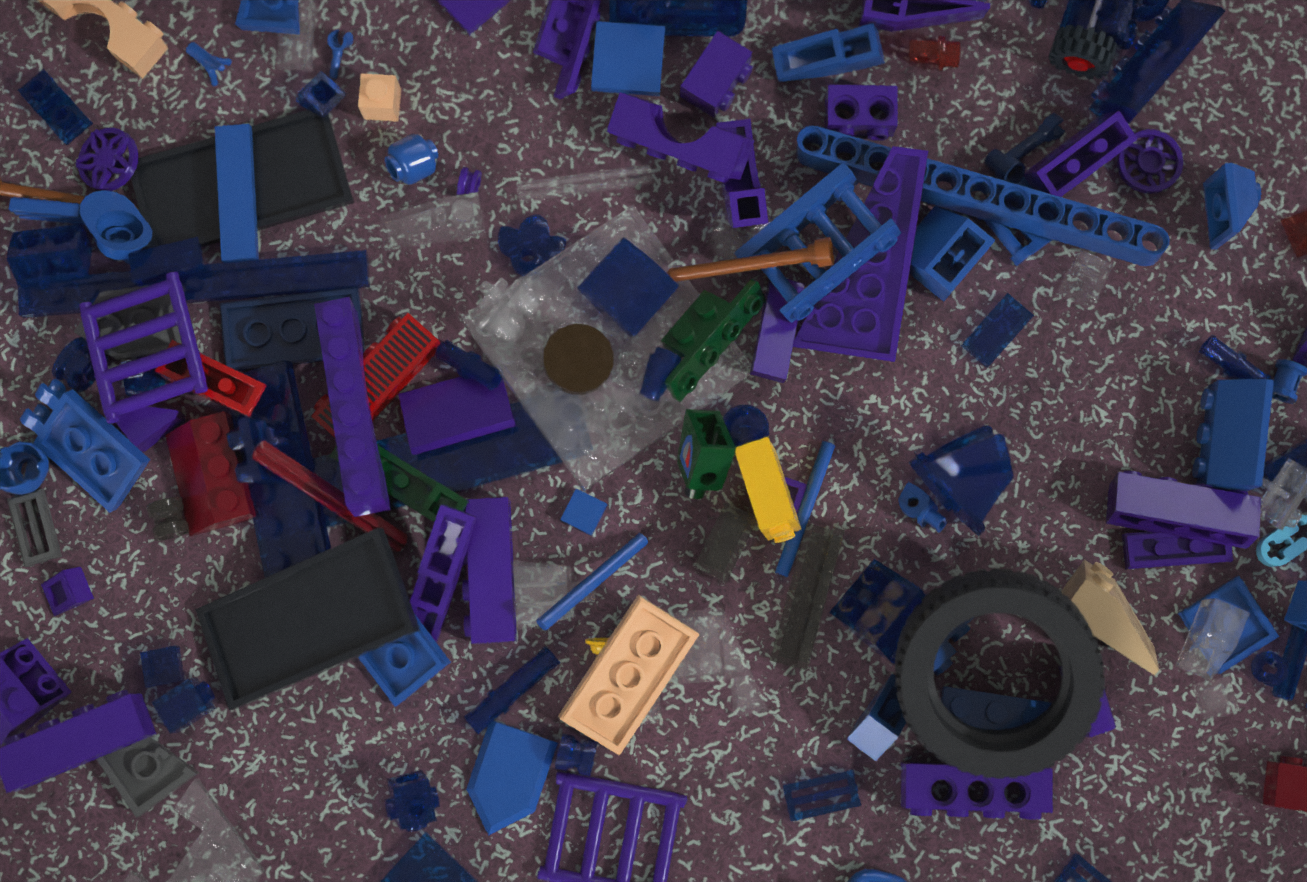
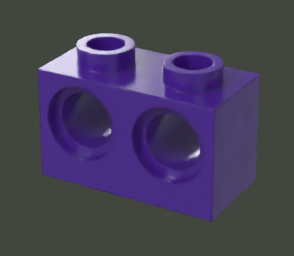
M828 85L825 94V129L853 137L868 136V139L873 141H882L888 139V137H893L898 126L897 86ZM846 109L851 113L852 117L841 119L836 115L835 111ZM879 109L885 113L886 118L877 120L871 116L870 111Z

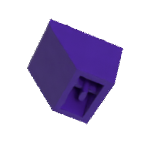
M28 638L0 653V747L4 745V739L26 732L71 694V690Z

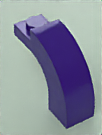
M751 119L715 123V127L753 139ZM753 145L741 180L729 178L727 183L722 182L725 207L732 228L768 224L765 189L761 187Z

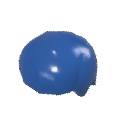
M22 441L0 449L1 490L17 495H25L34 492L41 486L49 471V460L42 449L34 443ZM27 461L24 478L21 473L22 465Z

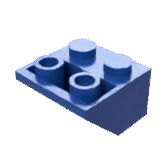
M934 206L916 227L909 274L944 302L995 242V239L969 218Z

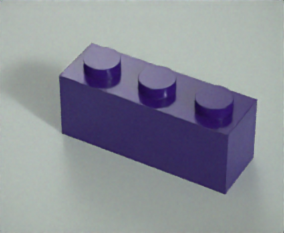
M1120 111L1102 114L1028 169L1023 177L1033 189L1062 197L1138 140Z

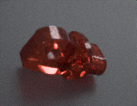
M940 35L937 41L910 40V61L918 64L937 63V71H943L944 67L958 68L960 62V41L946 40L945 35Z

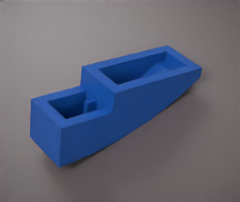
M874 23L844 32L833 29L771 47L779 82L843 74L885 64L879 32Z

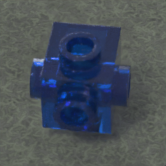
M422 770L386 779L390 798L384 799L389 821L395 820L400 830L406 829L409 832L422 830L428 826L427 823L437 821L435 808L440 807L437 789L435 786L430 787L429 779Z

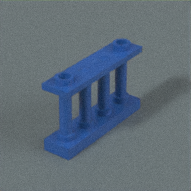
M844 162L734 252L737 258L775 253L782 246H788L791 250L807 248L799 238V232L810 223H815L826 237L831 238L832 245L843 258L827 271L824 267L819 268L817 264L811 265L810 262L802 263L815 281L800 293L795 290L778 267L761 269L788 302L780 309V312L791 323L796 319L802 320L813 311V305L879 251L885 252L897 242V237L901 234L892 218L881 225L854 193V186L859 182ZM837 200L843 201L871 234L855 248L826 215L827 209Z

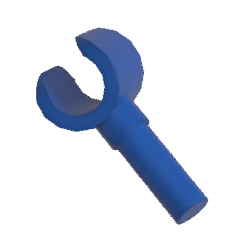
M339 30L332 31L328 35V44L333 49L329 72L330 78L337 79L343 50L349 48L353 43L351 32L345 33L343 45L338 42Z

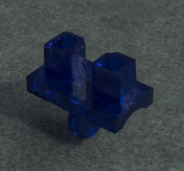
M245 417L237 420L239 427L226 434L232 451L240 452L245 450L247 461L236 465L237 481L239 483L266 484L280 481V477L255 461L252 458V453L261 441L268 442L280 451L289 447L288 438H276L274 427L267 428L266 421L263 419L251 420L250 417Z

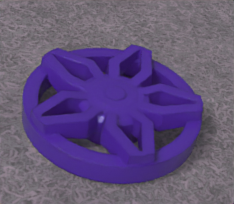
M104 128L94 130L90 133L91 136L85 141L80 150L79 157L76 159V167L82 180L88 186L98 191H114L125 185L134 174L138 164L137 145L130 135L120 129ZM108 136H115L110 140L107 138ZM101 140V141H102V147L99 148V143H98V142ZM127 146L129 148L128 162L123 157V154L125 153ZM93 149L95 151V154L89 153L90 150ZM93 159V162L91 164H86L87 161ZM87 171H93L92 179L90 178ZM112 174L120 175L116 180L108 183Z
M1148 129L1134 133L1138 139L1143 137L1149 138L1144 144V148L1135 143L1127 147L1137 150L1139 153L1137 156H1133L1127 148L1118 154L1117 167L1120 176L1129 187L1138 192L1154 194L1168 189L1177 181L1182 172L1183 155L1179 145L1168 134L1158 130ZM1154 138L1157 140V148L1150 147ZM1163 142L1170 147L1174 155L1162 152ZM1125 156L1129 161L1135 162L1128 169L1125 166ZM1165 159L1175 161V163L1166 166ZM1133 169H1137L1140 172L1135 177L1130 176ZM1175 169L1171 179L1165 183L1163 171ZM1153 175L1159 177V186L1152 179ZM1146 176V182L1150 186L1140 184L1137 181L1142 180Z

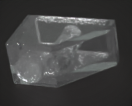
M1217 598L1202 600L1176 666L1206 680H1212L1237 647L1250 613Z

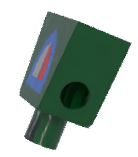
M686 409L677 464L685 482L684 493L692 499L704 498L706 490L719 491L723 488L735 455L736 447L720 411Z

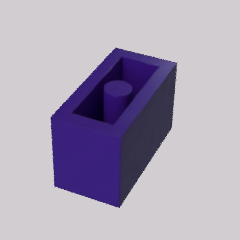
M717 31L681 84L680 97L715 118L719 110L725 112L735 97V94L732 93L738 82L744 84L753 70V66L750 65L752 51Z

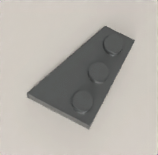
M152 737L96 759L136 818L141 817L200 773Z

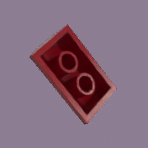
M223 411L193 419L165 435L189 536L259 518L235 418L232 415Z

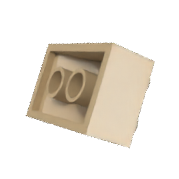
M1084 559L1061 593L1068 596L1078 607L1095 637L1155 675L1159 671L1155 647L1116 580L1112 578L1114 574L1101 563L1095 562L1092 565Z

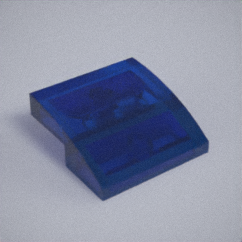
M621 238L577 289L600 313L606 312L629 337H635L676 291L679 285L643 251L626 238Z

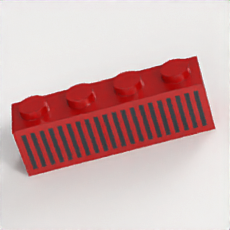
M409 313L403 318L399 316L394 319L386 329L388 334L379 344L377 342L372 343L363 353L365 381L372 422L443 347L440 341ZM327 393L317 401L314 406L316 411L311 417L335 438L329 395Z

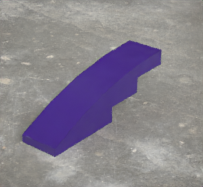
M444 504L440 505L417 572L419 576L410 599L414 614L436 643L439 640L476 519V516Z

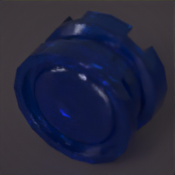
M78 337L71 341L57 356L52 367V376L58 380L64 379L68 387L77 393L87 390L96 380L87 341L83 337Z
M738 405L731 408L723 417L735 447L768 437L769 422L766 415L754 406Z

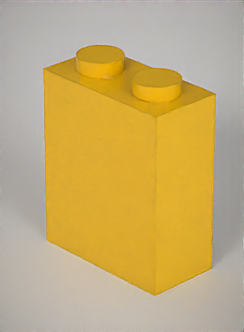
M769 437L736 447L735 454L760 531L768 541L774 539L775 543L794 538V532L802 529L777 452Z

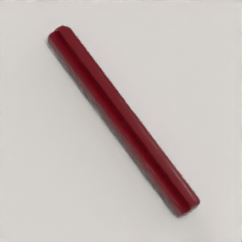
M261 441L254 449L252 458L363 532L367 533L376 528H384L392 551L400 552L406 545L407 534L375 513L354 517L346 506L345 496L342 491L268 442Z

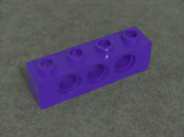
M901 762V806L910 809V815L932 816V809L947 810V816L969 817V810L983 811V817L1005 818V812H1019V818L1041 819V813H1053V768L1047 767L1038 773L1032 772L1030 775L1018 776V778L1005 777L1004 779H996L995 777L985 778L983 775H971L967 772L959 771L955 766L951 767L944 763ZM937 780H944L948 786L947 795L943 799L936 800L932 796L931 787ZM974 781H980L984 787L983 796L977 801H972L968 796V787ZM1015 782L1020 789L1019 797L1013 802H1008L1004 795L1005 787L1009 783Z

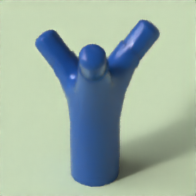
M191 42L186 48V53L201 63L206 69L211 85L217 86L216 70L224 71V65H231V59L216 57L195 42Z

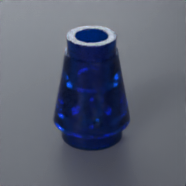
M656 347L654 353L649 354L639 394L652 401L659 402L660 397L667 390L666 378L682 361V358L669 350Z

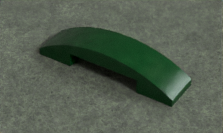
M377 444L389 495L432 522H435L441 504L461 511L465 509L469 503L468 500ZM336 445L330 457L339 462Z

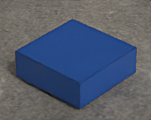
M576 488L560 521L592 536L608 504Z

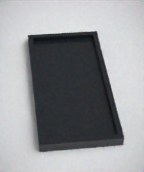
M326 105L251 126L257 231L354 203ZM215 136L138 158V164L131 177L140 214L152 229V239L148 243L152 258L158 260L220 242Z
M384 528L373 529L195 609L229 710L241 708L420 631Z

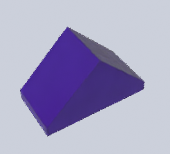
M147 406L120 415V421L116 423L128 440L139 450L145 452L163 439L166 434L183 424L186 415L177 410Z

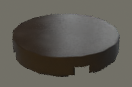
M570 324L559 328L549 337L544 348L543 368L547 378L553 385L555 384L558 388L562 389L561 391L568 394L585 395L597 391L607 381L613 369L614 352L609 340L600 330L587 324Z

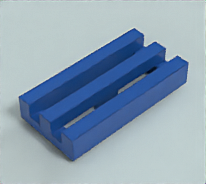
M19 197L10 198L9 210L14 212L16 216H19L20 219L85 225L79 214V203Z

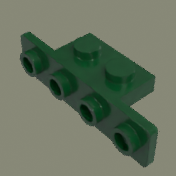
M751 279L731 303L704 290L662 338L661 343L664 348L682 358V361L665 380V384L673 399L681 402L688 393L692 392L707 370L717 363L723 351L732 341L738 338L741 330L750 319L760 312L766 299L757 281Z

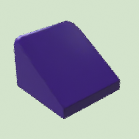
M81 567L62 570L41 584L54 616L94 599Z

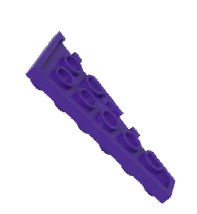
M892 147L864 204L881 225L892 218L901 234L897 237V242L885 252L879 251L813 305L814 309L805 317L794 339L793 347L895 362L928 151ZM856 217L846 239L855 248L871 234ZM838 253L834 264L843 258L840 253Z

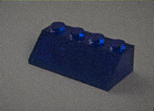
M1181 0L1174 9L1167 6L1154 21L1159 25L1155 31L1150 33L1146 30L1133 45L1137 49L1136 53L1131 58L1125 54L1112 69L1116 76L1109 83L1104 79L1090 96L1095 100L1088 109L1098 117L1105 113L1120 111L1129 124L1225 13V10L1220 6L1191 0Z

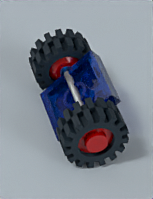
M1068 0L1059 30L1056 32L1048 56L1051 65H1056V69L1059 71L1066 70V73L1076 74L1080 78L1082 76H1086L1087 79L1106 77L1110 71L1117 49V43L1113 42V40H1122L1124 38L1136 0Z

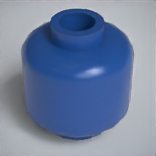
M410 134L392 143L387 150L388 156L384 158L387 170L396 182L402 181L404 184L412 185L435 172V159L438 158V151L430 139L425 141L418 134Z

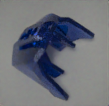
M984 425L961 435L928 455H925L918 448L914 452L916 457L908 462L948 512L953 509V514L978 537L985 532L983 520L998 497L1013 480V471L1005 436L1001 433L994 435L992 427L989 425Z

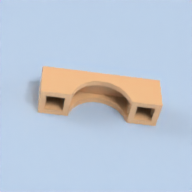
M38 0L63 20L81 13H94L108 19L110 38L107 49L119 62L142 79L168 49L161 39L164 35L163 32L149 21L143 24L137 20L136 16L138 14L122 1L117 5L112 0Z

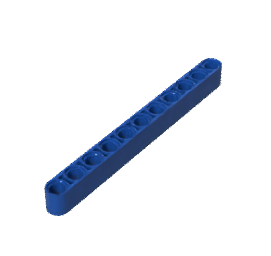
M808 126L803 128L798 134L796 155L802 165L828 174L844 162L853 172L859 183L873 187L880 171L872 169L870 164L873 162L884 164L892 148L819 126ZM816 143L821 148L816 151H809L804 148V145ZM842 152H847L851 154L853 158L848 161H843L839 159L836 155ZM927 158L920 201L1140 266L1154 265L1169 246L1170 238L1168 233L1158 225ZM946 181L953 186V189L948 191L942 190L937 186V183ZM980 191L984 193L987 199L976 200L970 193ZM1014 201L1020 206V209L1016 211L1010 210L1005 206L1004 202ZM1048 211L1053 215L1054 220H1044L1038 212ZM1073 221L1084 222L1088 230L1082 231L1077 229L1073 225ZM1107 231L1118 232L1122 240L1115 241L1111 239ZM1142 241L1152 242L1157 250H1147L1143 246Z

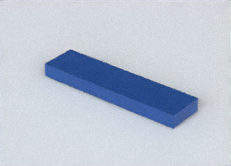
M250 124L215 126L221 261L224 264L259 261L252 127Z

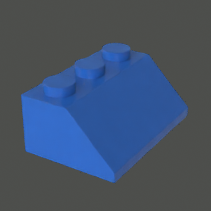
M1217 380L1208 385V389H1204L1200 402L1201 409L1205 410L1204 423H1200L1196 436L1197 443L1201 444L1200 457L1195 459L1192 469L1193 478H1197V483H1204V485L1212 486L1213 489L1224 491L1240 490L1247 492L1262 487L1274 380Z

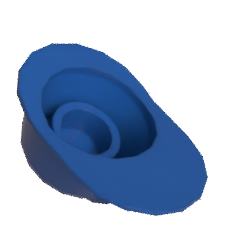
M102 190L85 196L80 203L79 214L81 219L93 235L99 251L106 257L114 260H124L128 265L132 264L135 256L151 241L152 229L149 223L127 197L117 192Z

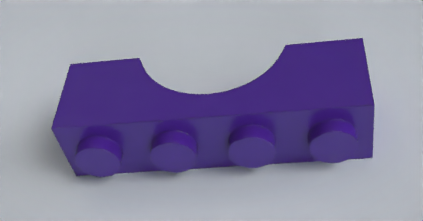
M619 92L607 128L608 133L618 136L616 142L621 145L635 149L636 145L640 144L648 147L646 154L662 160H666L667 155L678 159L677 166L696 172L698 167L709 170L707 177L723 183H727L729 178L741 180L754 140L715 126H712L701 138L693 142L681 143L667 130L661 105Z

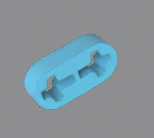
M1300 515L1289 519L1258 542L1256 555L1263 565L1268 567L1282 566L1307 550V538L1301 537L1293 541L1290 537L1298 532L1299 527L1297 523L1300 526L1307 525V515ZM1284 542L1286 544L1284 548L1278 551L1280 558L1268 556L1267 552L1270 550L1268 543L1276 545Z

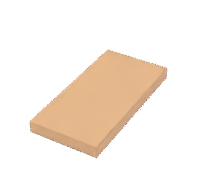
M638 594L559 713V719L620 755L700 634Z

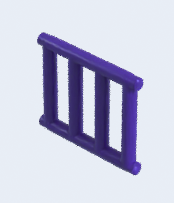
M178 272L166 274V280L100 303L92 305L91 302H83L79 305L100 400L108 424L120 421V415L195 390V393H204L208 390L206 376ZM167 294L170 295L174 312L104 336L100 335L97 318ZM175 326L178 327L182 344L108 369L105 350ZM186 358L189 377L116 401L113 382Z
M558 771L556 774V784L560 786L545 865L540 866L537 879L548 882H630L644 802L666 806L652 882H667L680 808H684L687 802V795ZM573 789L595 792L580 872L559 869ZM609 795L630 799L616 879L594 875Z

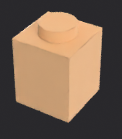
M361 73L358 108L364 120L398 121L401 88L396 75Z

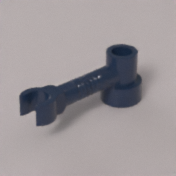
M1055 113L1050 114L1039 125L1036 132L1004 154L998 149L990 151L984 160L985 166L995 173L997 179L1017 184L1023 178L1026 169L1025 165L1019 160L1044 142L1059 139L1065 133V130L1058 126L1064 119Z

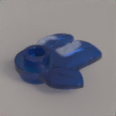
M535 214L527 217L521 223L519 229L502 226L498 233V245L502 254L511 258V264L515 272L522 277L532 278L540 274L545 264L557 261L562 257L566 249V238L550 236V228L546 219L540 214ZM526 256L534 257V259L531 261L523 260V258Z

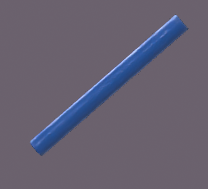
M826 441L821 443L797 514L802 530L794 532L795 537L786 541L775 570L776 574L784 577L789 576L835 449V445Z
M638 533L536 620L539 627L544 631L549 629L648 544L647 538L643 534Z

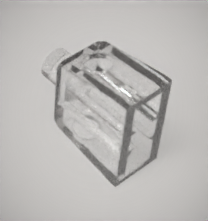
M513 561L517 630L525 631L538 628L539 625L536 620L580 583L573 582L572 567ZM595 589L579 603L595 602ZM575 606L556 623L575 619Z

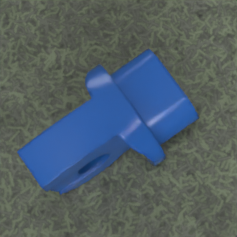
M908 481L898 498L902 512L907 517L917 519V524L921 527H925L928 524L938 533L941 532L947 524L946 518L937 512L938 507L926 492ZM913 500L918 501V505L915 507L909 506Z

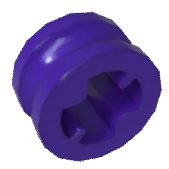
M462 168L457 185V197L463 198L464 195H468L470 200H476L481 183L480 170H475L472 173L469 171V168Z

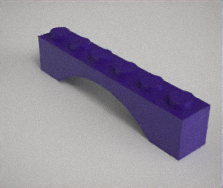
M350 297L314 304L346 506L354 517L390 510L386 480L367 395L363 362V342L358 313Z

